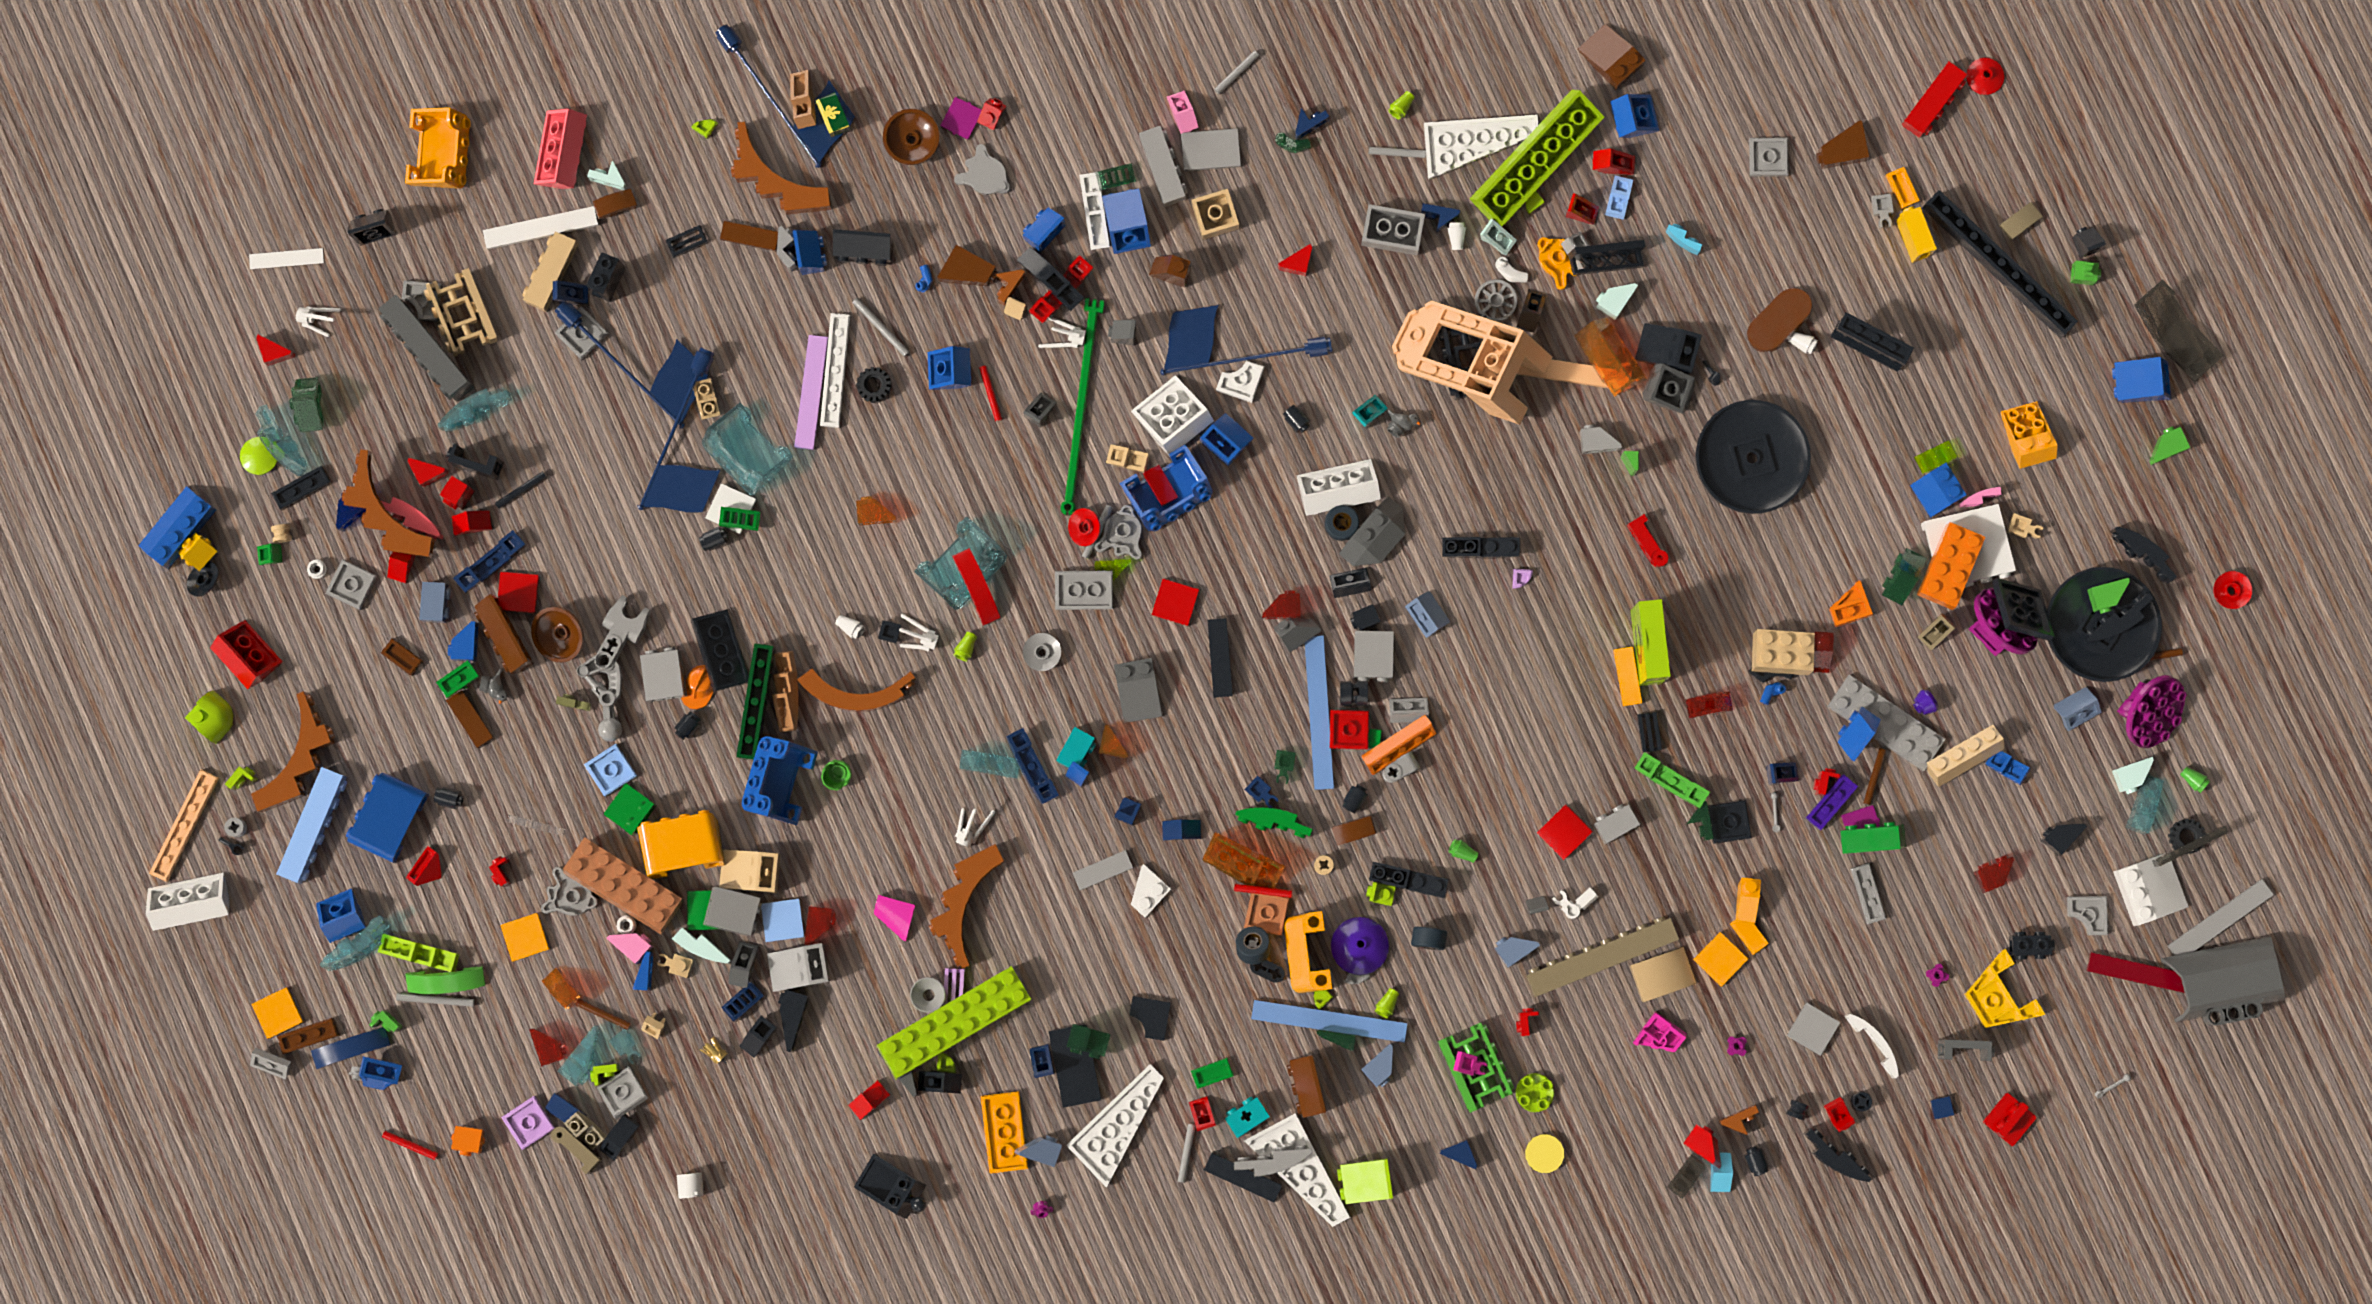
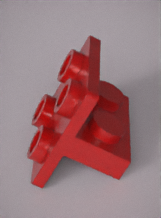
M2005 1093L1985 1117L1983 1123L2010 1146H2014L2037 1117L2028 1110L2029 1107L2025 1103L2018 1102L2009 1093Z

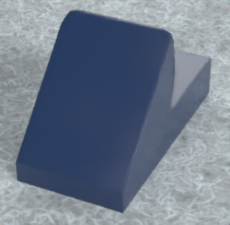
M1301 108L1295 133L1296 140L1301 139L1328 122L1329 115L1326 110L1322 113L1320 111L1314 113L1309 120Z
M1422 204L1421 213L1425 214L1424 218L1434 220L1439 218L1437 232H1439L1459 217L1460 210Z
M559 280L553 281V300L559 301V304L564 301L572 305L588 304V287L584 284Z

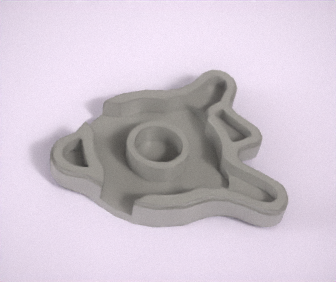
M979 144L976 147V154L973 158L965 161L969 171L957 174L954 178L957 185L971 186L982 195L993 193L1006 194L1010 189L1004 166L987 153L986 147L983 144Z
M1124 505L1120 511L1107 519L1104 526V535L1095 544L1097 552L1102 553L1113 547L1114 554L1117 557L1128 554L1134 560L1141 559L1142 552L1139 549V540L1142 534V527L1130 505Z
M561 867L553 869L552 874L557 885L555 887H547L548 900L541 907L543 913L549 914L558 911L565 915L577 916L597 907L598 899L593 896L592 891L565 875Z

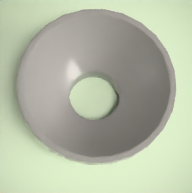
M922 978L912 986L910 999L917 1010L926 1013L934 1012L945 1001V989L934 978ZM928 989H931L935 994L934 999L931 1001H926L923 997V993Z

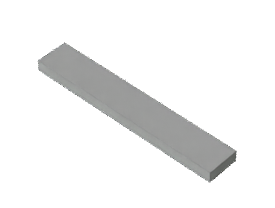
M2260 879L2168 944V948L2174 956L2194 952L2272 897L2273 893L2263 879Z

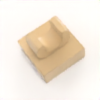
M653 1013L651 1017H646L641 1030L658 1039L662 1034L666 1019L663 1018L659 1022L655 1020L657 1013Z

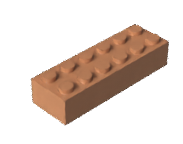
M585 837L563 868L565 875L661 935L683 903L681 897Z

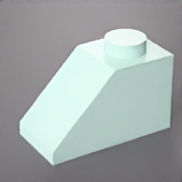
M1633 283L1608 288L1606 293L1602 291L1596 300L1598 302L1596 308L1616 320L1638 285Z
M2153 757L2112 771L2120 792L2126 791L2129 794L2138 791L2137 787L2143 785L2154 761Z

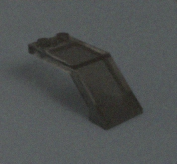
M2162 279L2137 301L2134 307L2154 341L2196 382L2224 355L2186 317L2174 296L2176 293Z

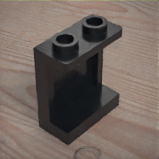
M602 252L586 286L593 290L592 295L611 302L626 268L619 259Z
M453 444L448 449V462L454 467L491 479H499L504 462L498 457L490 455L487 465H483L462 458L464 449L458 444Z

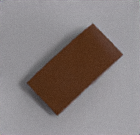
M631 189L615 192L593 201L598 219L617 216L618 212L636 209L637 206Z
M1371 815L1331 827L1337 846L1377 833Z

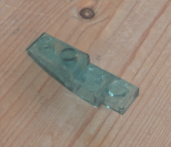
M487 389L479 391L455 405L438 423V428L442 431L445 430V432H451L456 429V426L472 425L475 420H478L476 412L484 413L489 411L490 407L508 405V402L512 401L511 394L508 390L493 395Z
M267 404L260 406L255 413L261 424L257 432L259 438L281 465L295 475L302 476L307 470V463L298 452L297 443L292 440L290 435L283 438V431L277 426L272 410H269Z
M380 915L373 918L369 925L356 935L354 940L348 937L341 940L337 947L327 954L319 965L328 971H333L360 961L382 944L378 937L392 924Z

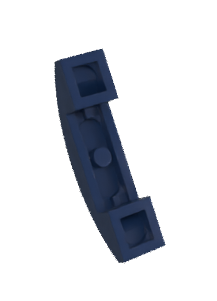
M512 530L498 541L494 548L473 565L467 566L453 579L467 593L512 559L525 546V543Z
M1024 728L1006 736L1024 777L1040 803L1044 804L1059 796L1051 779L1047 777Z
M382 1027L312 1050L311 1053L316 1069H320L336 1062L390 1046L391 1044L387 1030Z

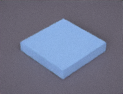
M614 744L584 764L604 797L637 777L634 769L617 744Z
M800 899L762 904L761 910L766 942L804 937Z

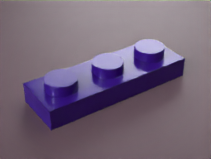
M1842 774L1840 779L1835 782L1805 819L1821 831L1858 786Z

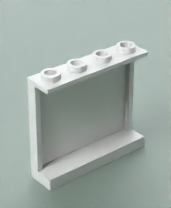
M1999 504L1921 523L1922 531L1926 532L1932 557L1943 530L1949 522L1985 536L1965 587L1973 586V582L1980 580L1981 584L1993 581L1992 578L1997 576L2000 579L2011 577V573L2016 571Z

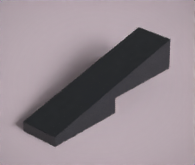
M1227 618L1207 619L1213 698L1230 697L1233 694Z

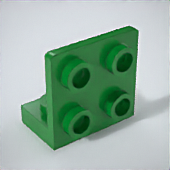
M625 784L606 809L604 815L623 828L628 834L635 837L638 833L637 827L641 826L642 822H646L657 805L628 784Z

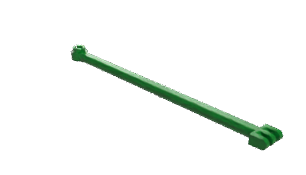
M1085 298L1084 312L1089 313L1065 499L1060 507L1061 512L1065 516L1067 511L1064 507L1067 504L1072 506L1071 510L1068 511L1069 516L1076 511L1074 496L1098 313L1103 314L1104 300H1100V307H1096L1097 299H1093L1092 306H1089L1090 299Z

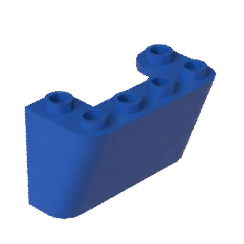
M1186 445L1169 453L1172 463L1162 468L1178 496L1172 502L1161 507L1146 479L1140 481L1137 474L1120 483L1124 493L1148 531H1158L1166 523L1176 520L1181 514L1193 510L1196 505L1206 502L1211 498L1213 490Z
M768 736L763 737L758 743L742 798L743 809L797 825L802 807L789 804V799L798 768L803 767L813 770L818 751L789 741ZM807 754H810V761L805 764L804 758ZM794 809V817L789 819L788 813Z
M382 772L380 775H375L372 781L373 787L370 792L366 793L363 799L365 804L362 810L359 809L354 818L356 822L353 827L348 829L346 837L348 838L347 842L392 863H396L404 847L401 845V842L416 811L422 810L429 794Z

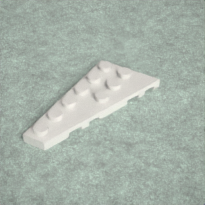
M1526 115L1424 123L1428 180L1524 141L1538 126V116Z
M1151 1064L1066 1145L1106 1188L1164 1079Z
M1296 1114L1244 1140L1259 1156H1269V1159H1272V1152L1276 1151V1147H1288V1150H1296L1295 1146L1307 1145V1149H1312V1153L1298 1164L1278 1172V1174L1332 1227L1350 1218Z

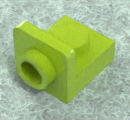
M239 766L225 785L235 790L245 783V777L253 782H256L258 779L254 776L256 773L248 766L245 768Z
M1373 882L1372 886L1368 885L1366 897H1369V902L1392 906L1395 887Z
M619 1064L593 1066V1071H590L591 1082H594L595 1086H600V1074H603V1077L615 1076L614 1072H620Z

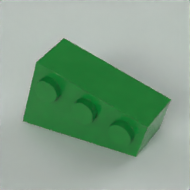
M1896 822L1884 823V826L1877 827L1876 823L1865 824V828L1858 829L1857 825L1845 826L1846 830L1840 831L1843 854L1906 848L1904 824L1896 825Z

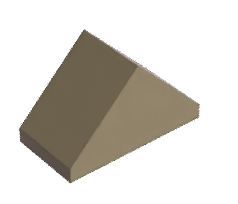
M1942 613L1929 624L1918 638L1930 650H1933L1956 626Z

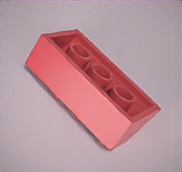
M572 109L549 110L546 112L534 179L535 185L559 189L574 188L577 180V168L580 163L579 157L583 145L584 129L586 128V114Z

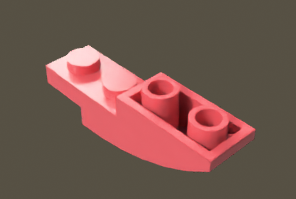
M395 497L392 498L390 504L381 501L385 509L393 514V518L403 521L405 518L403 525L408 527L409 530L417 534L419 532L425 533V536L432 537L435 541L437 538L443 539V535L437 526L410 504Z

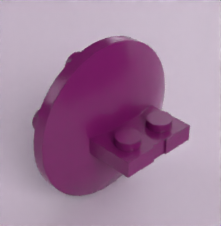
M1993 588L1984 589L1975 597L1974 610L1978 620L1970 626L1969 630L1985 644L1984 646L1994 656H1997L2003 649L2015 654L2024 655L2036 647L2037 637L2005 629Z
M2162 675L2152 679L2147 684L2140 681L2128 699L2117 710L2119 715L2127 718V736L2136 746L2151 748L2162 741L2166 742L2175 727L2181 724V716L2187 693L2178 679L2169 675Z

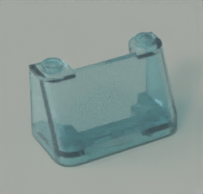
M739 403L708 427L702 439V445L748 494L755 495L791 461L793 455L786 447L778 446L775 449L750 423L751 411Z
M967 516L958 523L956 533L959 537L934 563L930 561L921 562L914 571L954 610L963 607L971 596L952 558L953 555L970 548L986 582L1004 564L1007 558L1002 548Z

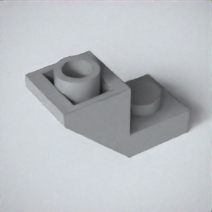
M780 226L778 228L777 255L792 272L797 267L795 264L796 258L790 252L786 253V251L795 244L793 232L788 227L784 229Z

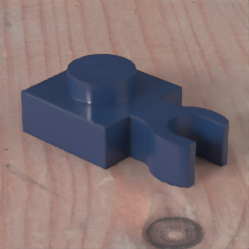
M1256 776L1244 789L1258 803L1263 799L1269 808H1273L1268 802L1270 799H1275L1278 802L1276 796L1268 793L1272 788L1259 776Z

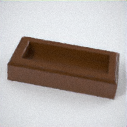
M391 638L381 652L382 655L410 676H413L423 662L422 659L393 638Z

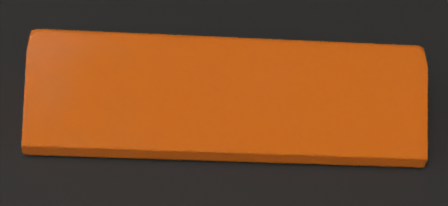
M1423 715L1361 757L1371 774L1374 775L1437 733L1427 716Z

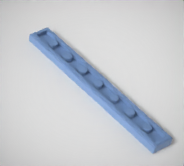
M1313 636L1305 642L1314 790L1334 789L1331 749H1329L1330 725L1324 636Z
M1254 1000L1251 1017L1252 1020L1404 1043L1407 1023Z

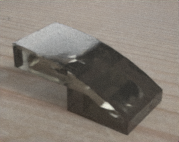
M1691 1154L1672 1178L1667 1188L1683 1199L1707 1166Z

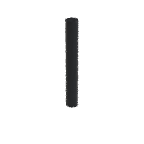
M543 471L495 502L496 506L500 509L547 478Z

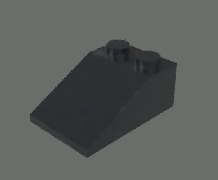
M384 209L375 210L371 215L366 216L362 214L356 216L354 220L350 221L347 229L348 235L360 246L397 235L391 214Z

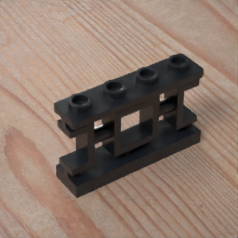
M1847 312L1838 321L1831 334V338L1896 372L1900 370L1902 365H1906L1914 347Z
M1441 326L1438 335L1439 340H1443L1444 348H1441L1443 359H1447L1449 366L1468 372L1470 367L1461 368L1458 352L1476 349V352H1478L1480 342L1470 344L1469 334ZM1447 330H1449L1451 338L1461 336L1462 345L1453 347L1454 355H1451ZM1449 387L1450 396H1454V400L1467 397L1464 392H1459Z

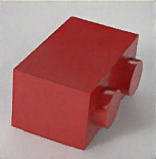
M451 476L441 491L440 496L444 498L442 502L454 510L457 508L463 510L475 491Z

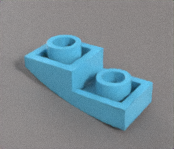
M1668 225L1666 233L1675 243L1693 254H1699L1702 244L1697 239L1690 237L1686 239L1687 231L1683 230V227L1680 225Z

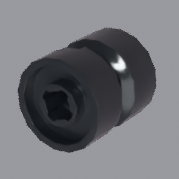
M1340 681V706H1351L1353 703L1357 706H1367L1368 681H1357L1355 684L1351 681ZM1353 691L1358 692V695L1353 696Z

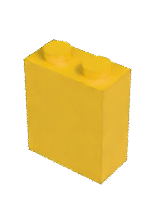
M1914 206L1904 209L1896 223L1910 259L1914 263L1930 257L1937 248L1921 207L1914 208Z

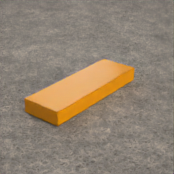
M1633 647L1614 649L1613 653L1622 706L1642 704Z

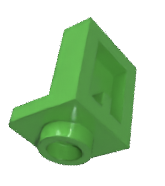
M377 1011L371 1017L372 1022L369 1024L371 1027H376L382 1021V1026L388 1032H398L403 1027L387 1011Z

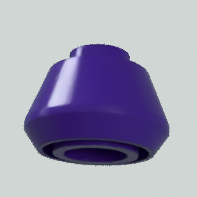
M1920 690L1913 704L1916 711L1924 715L1937 712L1938 703L1934 696L1928 690Z

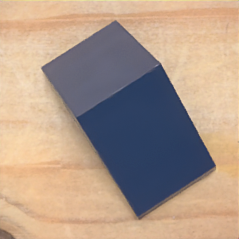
M1796 762L1775 763L1766 766L1769 785L1799 781Z
M1180 819L1162 821L1163 841L1201 839V820Z
M1048 1044L1030 1048L1034 1077L1039 1078L1055 1074Z
M1467 1140L1439 1151V1154L1473 1169L1477 1167Z

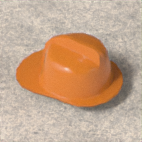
M699 665L689 672L685 680L688 697L681 698L684 705L695 710L706 706L713 694L705 665Z

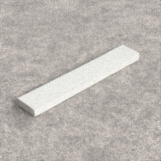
M592 206L483 230L486 248L489 250L554 235L555 231L563 234L599 226L595 208Z
M831 313L821 427L840 428L850 315Z

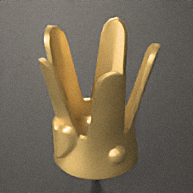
M713 1036L711 1041L714 1047L709 1043H705V1046H703L704 1050L700 1049V1051L708 1055L714 1063L718 1064L722 1060L726 1064L727 1062L723 1058L728 1053L721 1048Z

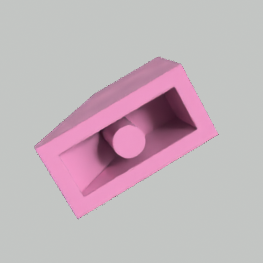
M1185 91L1167 96L1180 133L1191 132L1193 129L1199 128L1194 110Z
M645 934L609 935L606 938L635 964H639L646 951L649 952L653 947L650 944L651 940Z

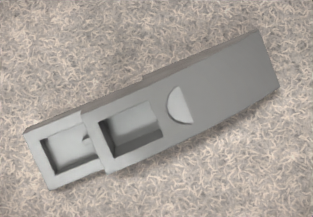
M1307 1145L1295 1146L1296 1150H1288V1147H1276V1151L1272 1152V1159H1269V1156H1258L1257 1160L1250 1161L1249 1157L1238 1158L1237 1162H1234V1170L1254 1169V1177L1275 1174L1304 1160L1312 1153V1149H1307Z

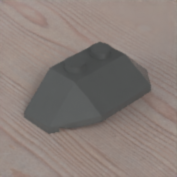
M1388 496L1350 538L1339 555L1352 566L1381 563L1405 535L1403 508Z

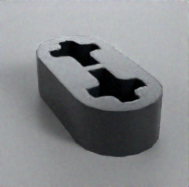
M1268 960L1262 962V966L1267 968L1266 971L1262 969L1255 971V966L1250 964V969L1254 974L1271 982L1278 983L1285 976L1282 967ZM1276 968L1279 969L1281 978L1277 977L1276 980L1273 979V975L1271 973H1268L1269 969L1275 971Z

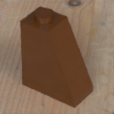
M1862 120L1856 122L1820 147L1818 153H1816L1817 163L1821 164L1822 169L1868 160L1869 153Z
M955 245L937 278L942 283L988 286L990 282H994L998 273H996V266Z
M1174 255L1155 257L1149 276L1185 288L1191 272V261Z

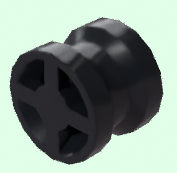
M1857 1092L1851 1098V1105L1857 1111H1867L1872 1106V1098L1868 1093Z
M1791 1099V1107L1787 1110L1786 1114L1804 1121V1114L1809 1109V1106Z

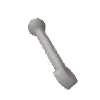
M1772 792L1771 798L1773 799L1774 826L1772 830L1779 832L1780 826L1778 825L1777 815L1778 793Z
M2125 1074L2122 1079L2102 1091L2098 1090L2095 1096L2098 1099L2101 1098L2109 1090L2125 1081H2130L2131 1076Z

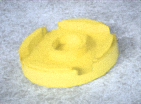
M1541 1134L1530 1140L1525 1149V1158L1528 1165L1535 1171L1550 1173L1557 1170L1562 1164L1564 1149L1557 1138L1548 1134Z

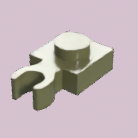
M563 694V697L557 696L556 704L559 706L590 711L591 704L574 700L575 696Z

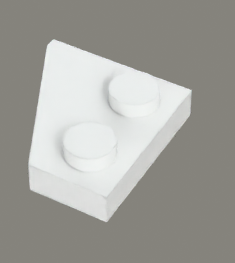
M1143 864L1131 905L1146 918L1171 889Z

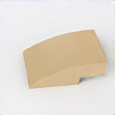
M1684 947L1630 965L1642 1002L1696 984Z

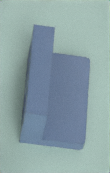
M1430 591L1418 596L1405 606L1426 638L1450 623V620Z
M2086 687L2053 705L2054 709L2062 717L2064 727L2068 731L2102 713L2098 699Z

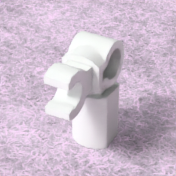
M1589 887L1575 900L1577 902L1575 904L1571 900H1567V895L1562 890L1560 894L1563 896V899L1558 901L1553 897L1552 900L1556 905L1562 906L1561 910L1569 919H1576L1579 916L1580 910H1585L1598 896Z

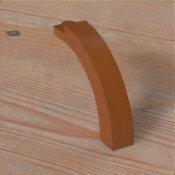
M813 668L797 680L812 696L829 706L846 711L867 712L888 707L905 698L906 696L901 690H908L914 686L916 678L910 671L891 686L869 694H852L838 690L823 681Z

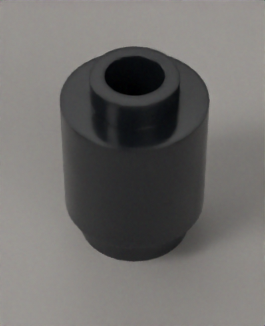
M1292 405L1283 413L1285 421L1296 433L1299 431L1303 433L1310 427L1309 422L1311 420L1299 407Z
M719 526L703 533L699 537L704 551H712L727 544L726 540L729 539L724 528L721 529Z
M689 711L688 714H684L674 727L676 730L675 734L682 740L685 738L689 740L699 728V723L702 720Z
M1358 784L1356 787L1351 786L1343 800L1342 807L1355 814L1357 810L1361 809L1368 797V794H1366L1367 789Z
M438 787L436 789L434 802L438 803L439 806L455 810L462 806L464 796L461 791L447 787Z
M1757 1146L1748 1148L1744 1157L1750 1172L1754 1176L1767 1173L1769 1171V1164L1763 1149Z

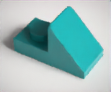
M1374 395L1355 409L1352 414L1365 428H1368L1388 408Z

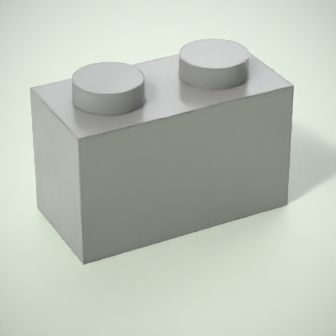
M1621 804L1613 808L1614 813L1609 816L1605 813L1596 818L1597 822L1593 825L1604 844L1640 825L1629 804L1625 807Z

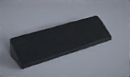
M1211 1153L1204 1168V1171L1271 1202H1275L1282 1187L1281 1184L1264 1176L1254 1177V1172L1251 1170H1234L1233 1162L1214 1153Z

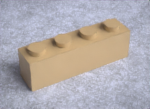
M556 231L554 235L549 237L547 250L540 255V264L537 270L534 269L530 278L532 281L529 287L526 286L522 296L525 303L547 312L553 300V281H562L579 245L576 240Z
M1991 725L1927 762L1928 773L1936 785L1940 787L2004 750V739L1995 726Z

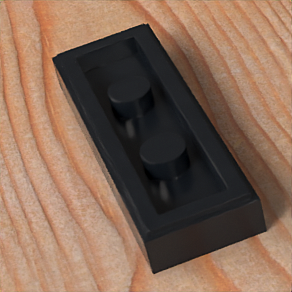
M321 465L271 494L282 511L332 482Z

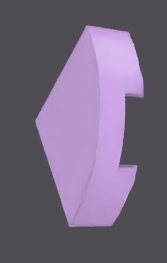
M1513 569L1512 589H1517L1527 584L1533 570Z

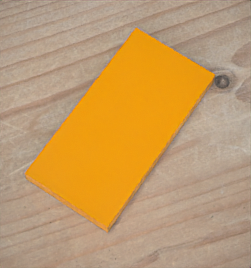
M1020 1092L981 1096L989 1173L1028 1169L1027 1158L1014 1153L1015 1149L1026 1144Z

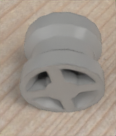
M230 818L225 823V831L229 836L242 837L247 831V824L242 819Z

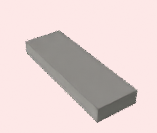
M1125 850L1075 871L1073 876L1081 891L1133 869V866Z
M1870 863L1851 868L1850 871L1866 923L1871 924L1885 920V912Z

